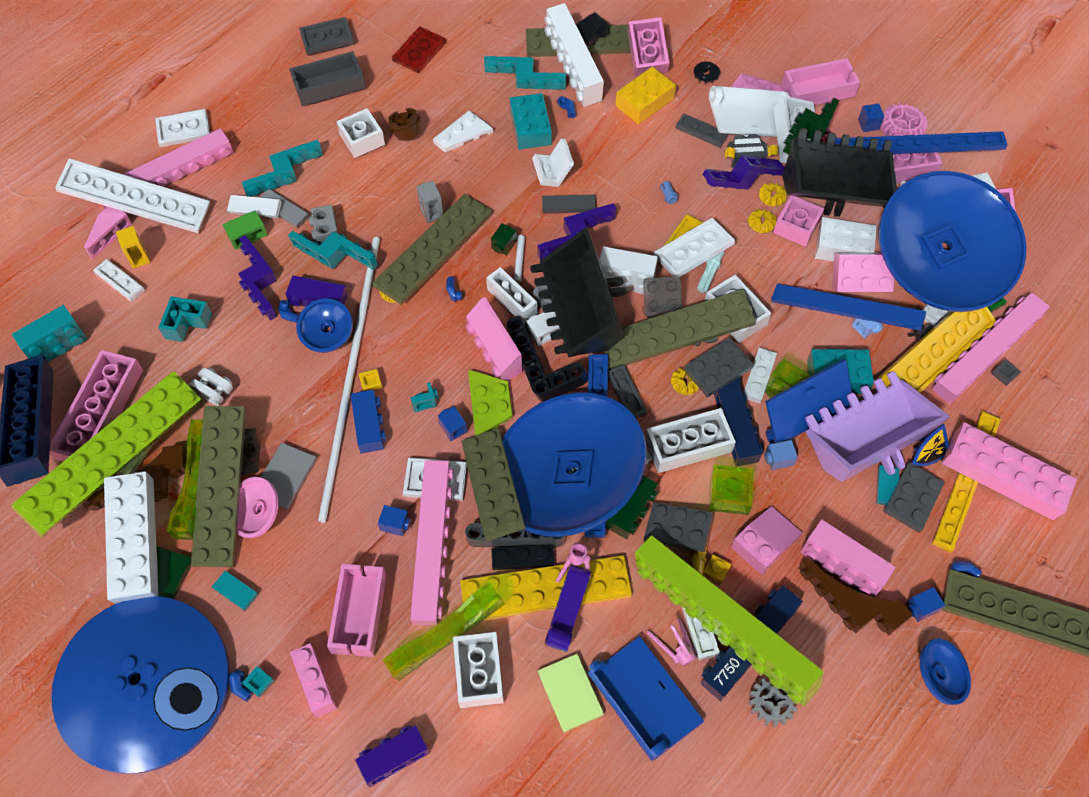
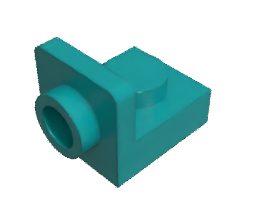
M430 382L426 383L428 393H418L410 397L414 413L437 407L435 401L439 399L437 390L432 388Z

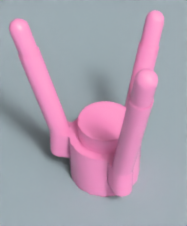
M577 542L574 543L556 582H560L571 563L573 565L584 563L585 569L590 570V557L587 556V549L584 545Z
M680 618L677 619L685 643L675 626L671 625V629L680 644V647L675 650L676 655L651 631H647V634L672 657L676 664L680 662L682 666H685L697 658L695 655L696 651L691 645Z

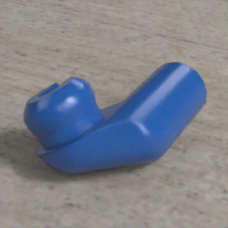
M287 300L280 301L278 310L281 318L297 323L299 314L291 311L290 303Z
M955 560L949 570L967 572L969 575L977 578L983 572L969 561Z

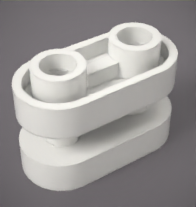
M210 367L202 368L199 371L198 376L201 378L199 381L193 379L188 384L198 396L215 406H219L224 400L221 393L228 395L233 389L232 381L225 376L220 377ZM206 384L214 387L215 389H211L210 387L206 386Z

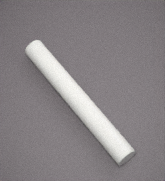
M523 235L518 236L514 280L518 284L521 283L525 244V236Z

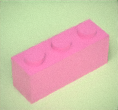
M311 643L291 651L292 660L310 709L315 717L318 718L337 709L318 656Z

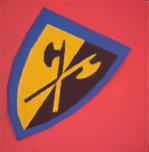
M944 424L929 436L920 439L923 443L914 449L916 455L912 462L913 465L928 466L944 458L949 446Z

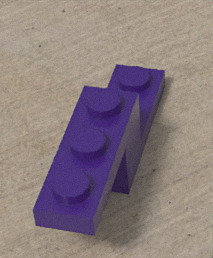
M742 155L731 172L705 169L702 175L712 187L719 186L749 190L759 174L782 176L785 167L777 159Z
M614 203L565 217L564 230L567 236L538 244L539 259L545 258L585 227H594L597 224L614 220L616 218Z
M246 235L239 238L242 245L240 249L244 256L248 255L250 257L249 261L252 266L238 273L241 279L239 284L244 291L248 290V296L253 303L257 302L259 305L257 308L262 316L266 315L271 321L276 318V314L261 290L277 280L272 269Z

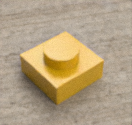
M377 369L358 374L363 391L382 388Z
M713 555L703 574L721 584L732 564Z

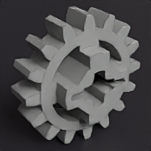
M763 678L760 681V685L757 683L754 685L755 691H751L749 694L754 699L749 701V705L754 706L751 711L752 714L758 713L757 721L763 718L765 726L772 722L773 727H777L778 721L785 725L787 723L786 719L791 720L793 718L791 713L797 711V708L793 706L796 703L788 697L787 692L782 688L777 689L773 686L770 678L768 683ZM767 689L766 696L759 697L760 693ZM771 698H773L774 702H777L776 706L773 705V702H769ZM787 707L785 713L779 715L780 708Z

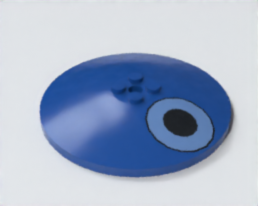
M159 596L122 601L101 611L84 624L68 643L54 674L51 697L52 711L63 740L78 757L87 763L103 770L121 774L150 772L181 759L208 735L225 704L229 688L230 667L224 642L216 628L203 614L190 605L175 599ZM134 674H140V682L136 685H131V677Z

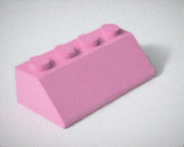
M485 297L482 298L466 316L467 324L465 327L469 335L473 334L477 348H481L484 352L482 354L486 363L490 362L492 365L491 369L494 376L507 381L522 373L521 353Z

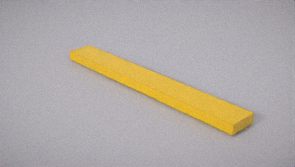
M982 411L975 428L995 437L1001 419ZM958 472L932 545L952 553L976 490L977 481Z

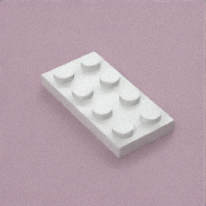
M711 218L654 252V256H658L657 260L677 279L734 245L735 240Z

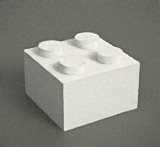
M368 108L336 121L339 134L354 158L385 145L383 132Z

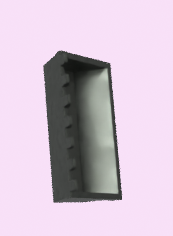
M800 129L798 138H793L791 149L782 175L787 195L827 200L824 215L828 216L833 209L834 203L837 202L834 209V216L840 217L845 203L877 207L886 206L888 200L897 190L893 153L890 151L892 142L890 140L884 141L882 150H876L878 144L876 138H871L868 148H862L864 138L861 136H857L854 146H848L850 136L847 134H843L840 144H834L836 134L833 132L828 133L825 143L820 142L821 131L815 130L810 141L806 140L807 129Z
M585 227L543 258L539 264L531 265L530 270L532 273L543 272L544 277L534 280L535 286L547 285L548 289L538 293L539 299L551 298L552 302L543 305L542 310L544 313L555 312L556 317L546 320L547 326L559 325L560 331L550 334L551 340L563 339L564 341L563 345L554 348L556 354L567 353L568 357L582 354L606 352L625 336L612 298L621 297L627 293L626 287H616L624 283L623 278L605 277L588 227Z

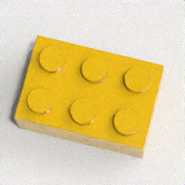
M652 66L616 92L615 106L639 125L674 99L676 84Z

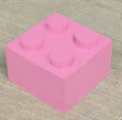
M790 196L776 221L773 233L806 247L821 220L824 208L796 196Z

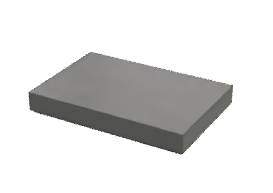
M281 443L261 478L267 479L273 484L278 495V506L288 510L317 458L284 443Z

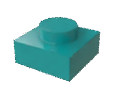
M256 666L242 684L260 698L274 680Z

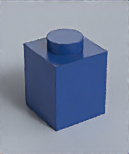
M880 104L864 105L862 107L858 121L863 132L880 129L884 119Z
M455 406L450 409H444L438 415L439 425L450 441L468 432L467 424Z
M384 505L378 521L380 531L404 536L405 530L408 531L411 525L408 511Z
M934 587L913 596L906 603L908 610L913 614L912 617H915L917 622L940 612L946 606Z

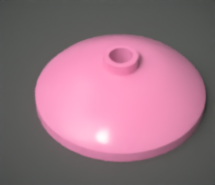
M261 477L248 478L240 485L237 534L246 538H256L263 535L272 526L278 512L276 489L270 481Z

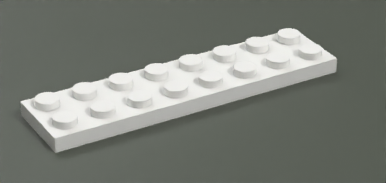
M68 159L55 187L57 192L194 233H199L210 206V201L73 159Z

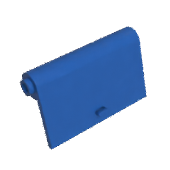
M843 359L765 401L771 428L765 434L770 444L789 441L806 432L809 426L805 417L808 415H813L818 424L823 422L819 412L823 407L828 409L831 416L836 415L833 402L837 400L842 402L845 409L851 407L847 399V395L852 393L846 360Z
M640 636L607 661L603 660L600 662L596 660L588 667L590 669L588 675L651 762L704 722Z

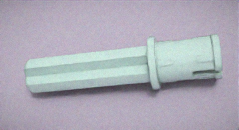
M724 251L707 260L706 269L697 287V290L701 293L708 291L716 270L721 266L720 261Z

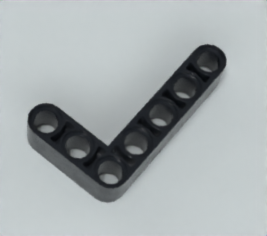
M514 316L507 321V329L511 339L521 353L522 366L538 400L544 402L576 389L587 382L588 375L580 363H572L546 375L528 329L522 319ZM581 372L579 376L574 377L576 373ZM564 380L561 384L557 385L558 381ZM542 388H546L545 391L539 392Z

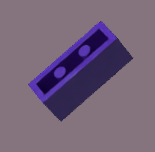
M292 276L285 293L290 304L305 307L313 301L325 298L337 300L345 306L348 297L344 285Z
M415 725L403 728L399 731V735L394 738L387 737L379 742L380 746L373 750L368 748L362 751L355 761L366 784L372 787L430 753Z

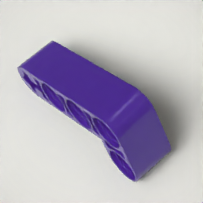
M570 564L546 636V646L567 652L575 620L590 577V570Z

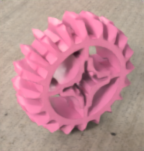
M898 103L897 106L893 104L883 113L884 119L881 124V131L884 132V136L924 135L927 130V116H924V111H919V107L914 108L913 104L911 106H908L907 103L904 105Z

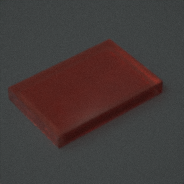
M419 26L392 56V61L420 73L446 44V38Z

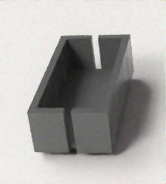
M354 51L289 69L301 106L365 89L363 74Z

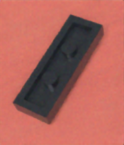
M553 544L491 548L493 571L554 566Z

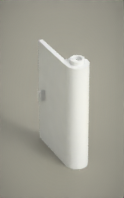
M712 86L709 91V101L718 132L777 137L774 107L783 95L790 97L788 92Z

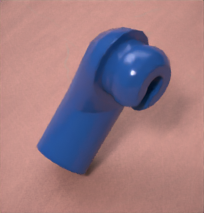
M560 96L557 99V103L561 108L567 110L569 118H574L576 116L574 102L564 96Z
M452 276L446 279V290L450 299L455 302L456 300L461 301L462 292L455 291V278Z
M235 670L228 678L230 690L233 694L247 702L253 693L242 685V680L244 679L243 671Z

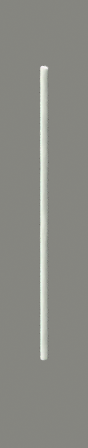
M373 237L371 251L376 256L375 259L377 258L380 242L378 237ZM367 267L318 517L319 522H326L374 274V270Z

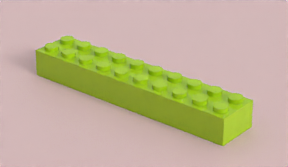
M172 371L12 503V509L43 538L90 496L103 487L104 478L117 475L199 404L201 398L175 371Z
M651 535L635 552L637 573L644 580H650L654 588L660 593H666L673 604L683 607L685 613L690 618L699 620L706 631L715 633L723 645L732 647L740 659L748 660L756 672L761 675L765 674L770 678L772 685L777 689L782 688L787 692L788 697L794 703H800L805 707L822 686L823 670Z

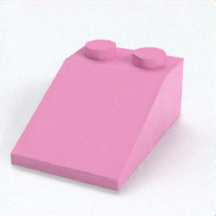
M771 506L734 539L731 548L763 575L803 533Z

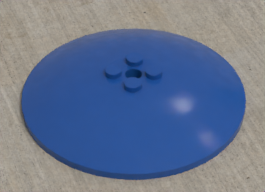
M934 171L910 179L897 189L888 200L879 223V244L888 270L899 285L910 295L934 308L951 312H969L988 307L999 301L1013 289L1025 266L1026 238L1017 213L1006 198L995 188L971 175L954 171ZM942 243L948 244L950 250H945L942 247Z
M571 393L548 399L524 413L502 437L526 529L523 530L537 535L550 537L570 536L588 531L604 523L629 501L636 491L645 470L646 441L638 421L621 403L599 394ZM572 468H577L575 473L568 474Z

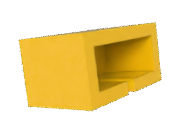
M134 226L116 231L120 247L133 269L150 263L145 246Z

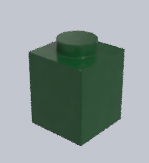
M501 223L491 237V249L496 253H502L507 256L518 241L517 230Z

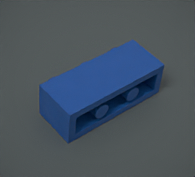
M374 390L350 394L360 453L383 450V442H386L385 431H381L380 427L384 422L382 413H378V408L381 407L379 396L375 397Z

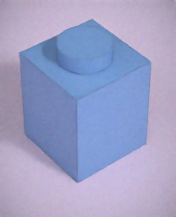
M792 440L769 444L764 453L765 461L770 465L771 470L794 466L798 458Z

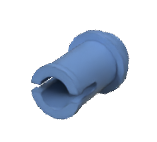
M669 181L663 182V185H660V189L665 196V202L668 204L675 203L678 199V194L674 192Z

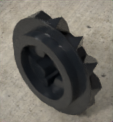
M700 62L694 67V78H698L699 82L704 81L705 84L708 81L713 83L720 75L719 67L712 62Z

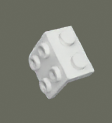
M560 139L550 156L534 154L532 158L540 185L553 187L560 186L574 163L566 139Z

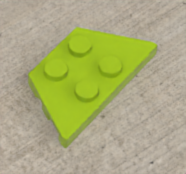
M468 370L476 436L489 430H494L500 424L511 420L512 410L508 381Z

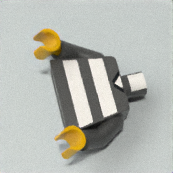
M757 134L735 135L733 141L729 142L724 150V158H731V168H734L742 155L766 158V155L768 157L772 154L778 155V145L768 146L760 140Z

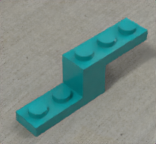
M484 56L485 73H516V88L565 90L566 73L534 72V57Z
M318 139L269 155L274 171L242 181L246 196H256L266 192L268 189L273 190L296 182L297 180L292 168L293 165L323 156Z
M293 230L288 235L295 248L332 270L345 255L350 256L372 270L378 266L375 259L376 256L372 251L363 249L357 242L349 241L343 234L339 235L333 231L321 245L315 241L311 242L306 236L301 233L298 234Z

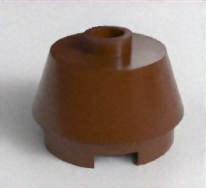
M406 108L407 112L400 114L396 111L388 117V129L400 141L412 139L420 133V116L413 108Z

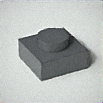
M1006 359L991 374L1007 386L1021 371Z

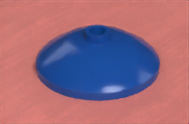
M328 298L318 299L308 304L300 313L296 325L297 335L308 349L318 353H328L337 350L345 344L352 332L353 321L349 310L341 302ZM327 328H331L329 332H325Z
M933 639L928 641L921 650L919 660L921 676L927 689L944 704L957 705L963 703L968 698L971 689L970 672L963 655L947 640Z

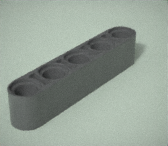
M471 523L465 530L467 543L472 547H519L553 544V547H560L566 541V536L556 538L541 535L535 538L532 536L533 533L525 530L517 531L521 534L517 538L508 534L486 541L481 523ZM474 532L480 534L477 538L470 537Z

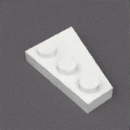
M468 111L433 138V143L444 152H448L464 145L466 141L471 139L477 140L483 134L487 133L489 135L493 133V128L471 111Z

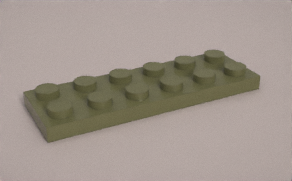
M496 428L462 440L463 451L486 541L526 529L499 429Z

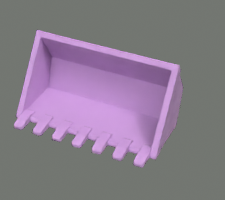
M892 371L887 374L891 384L887 388L882 379L878 378L874 380L877 393L872 394L868 386H863L860 390L864 400L859 402L856 395L850 393L847 395V399L851 407L845 409L842 402L837 400L833 402L836 415L831 416L828 409L823 407L819 410L823 422L818 424L813 415H808L805 419L809 426V429L806 430L807 436L811 440L823 470L843 482L880 461L887 474H894L895 468L890 458L891 456L896 467L900 470L906 466L900 450L934 432L950 416L905 381L899 380L896 373Z

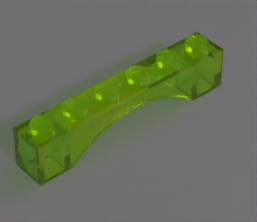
M191 419L189 425L184 481L178 500L171 510L167 532L173 539L193 540L203 428L202 419Z
M489 582L472 594L465 603L440 624L411 642L400 646L382 660L393 678L400 681L453 643V637L464 635L505 605V603Z

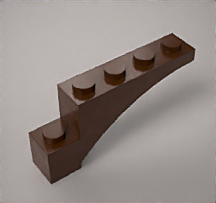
M182 444L162 447V452L139 471L147 472L154 480V502L168 498V476L180 477L182 474H188V452ZM104 489L96 491L82 505L92 511L105 507Z
M809 557L799 567L801 576L806 581H810L816 593L820 597L825 598L829 603L830 609L834 613H838L843 619L844 625L849 630H853L855 634L872 620H875L881 631L891 635L913 616L899 599L895 601L886 600L857 592L830 577Z

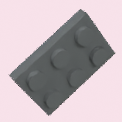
M346 17L299 28L307 55L354 44Z
M728 338L686 364L683 370L708 398L753 369L754 364L731 338Z
M908 462L883 512L920 533L945 482Z
M653 503L644 541L652 535L665 546L705 553L713 520V512Z

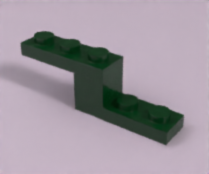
M833 97L829 103L826 102L821 109L820 115L808 108H805L802 113L799 112L794 119L796 123H793L789 129L791 134H788L783 142L786 144L783 152L789 155L793 138H798L801 128L807 129L806 138L812 140L815 130L821 131L822 137L827 130L839 100Z

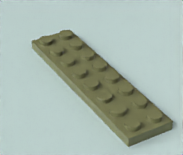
M608 25L606 36L600 37L593 45L587 46L590 55L631 53L627 33L628 25ZM544 28L526 29L527 57L557 56L556 49L553 50L551 39L546 36Z
M464 194L373 281V287L402 305L492 216V210Z
M739 290L622 327L625 336L609 351L604 352V354H608V367L610 370L621 365L626 366L754 326L755 320L744 290Z
M204 406L191 567H234L246 418V407Z
M951 569L948 571L942 599L946 606L942 611L1089 657V612Z

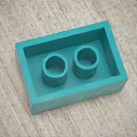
M537 93L510 97V115L518 150L552 145V131L543 94Z
M64 304L12 333L13 338L28 359L43 354L48 362L88 339Z
M811 350L807 359L809 377L844 359L847 363L852 393L862 394L860 388L863 386H868L871 390L874 381L869 350Z

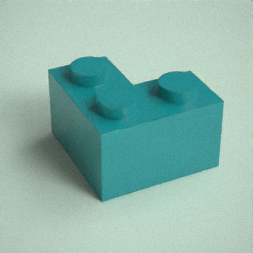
M171 296L158 328L165 339L183 342L189 326L207 329L212 312L205 301Z

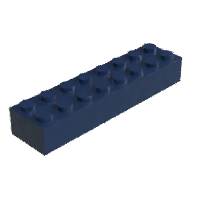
M43 354L5 366L0 413V478L7 487L49 474L53 369Z

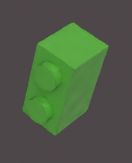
M256 210L222 224L235 250L242 246L239 238L246 235L251 243L268 236Z

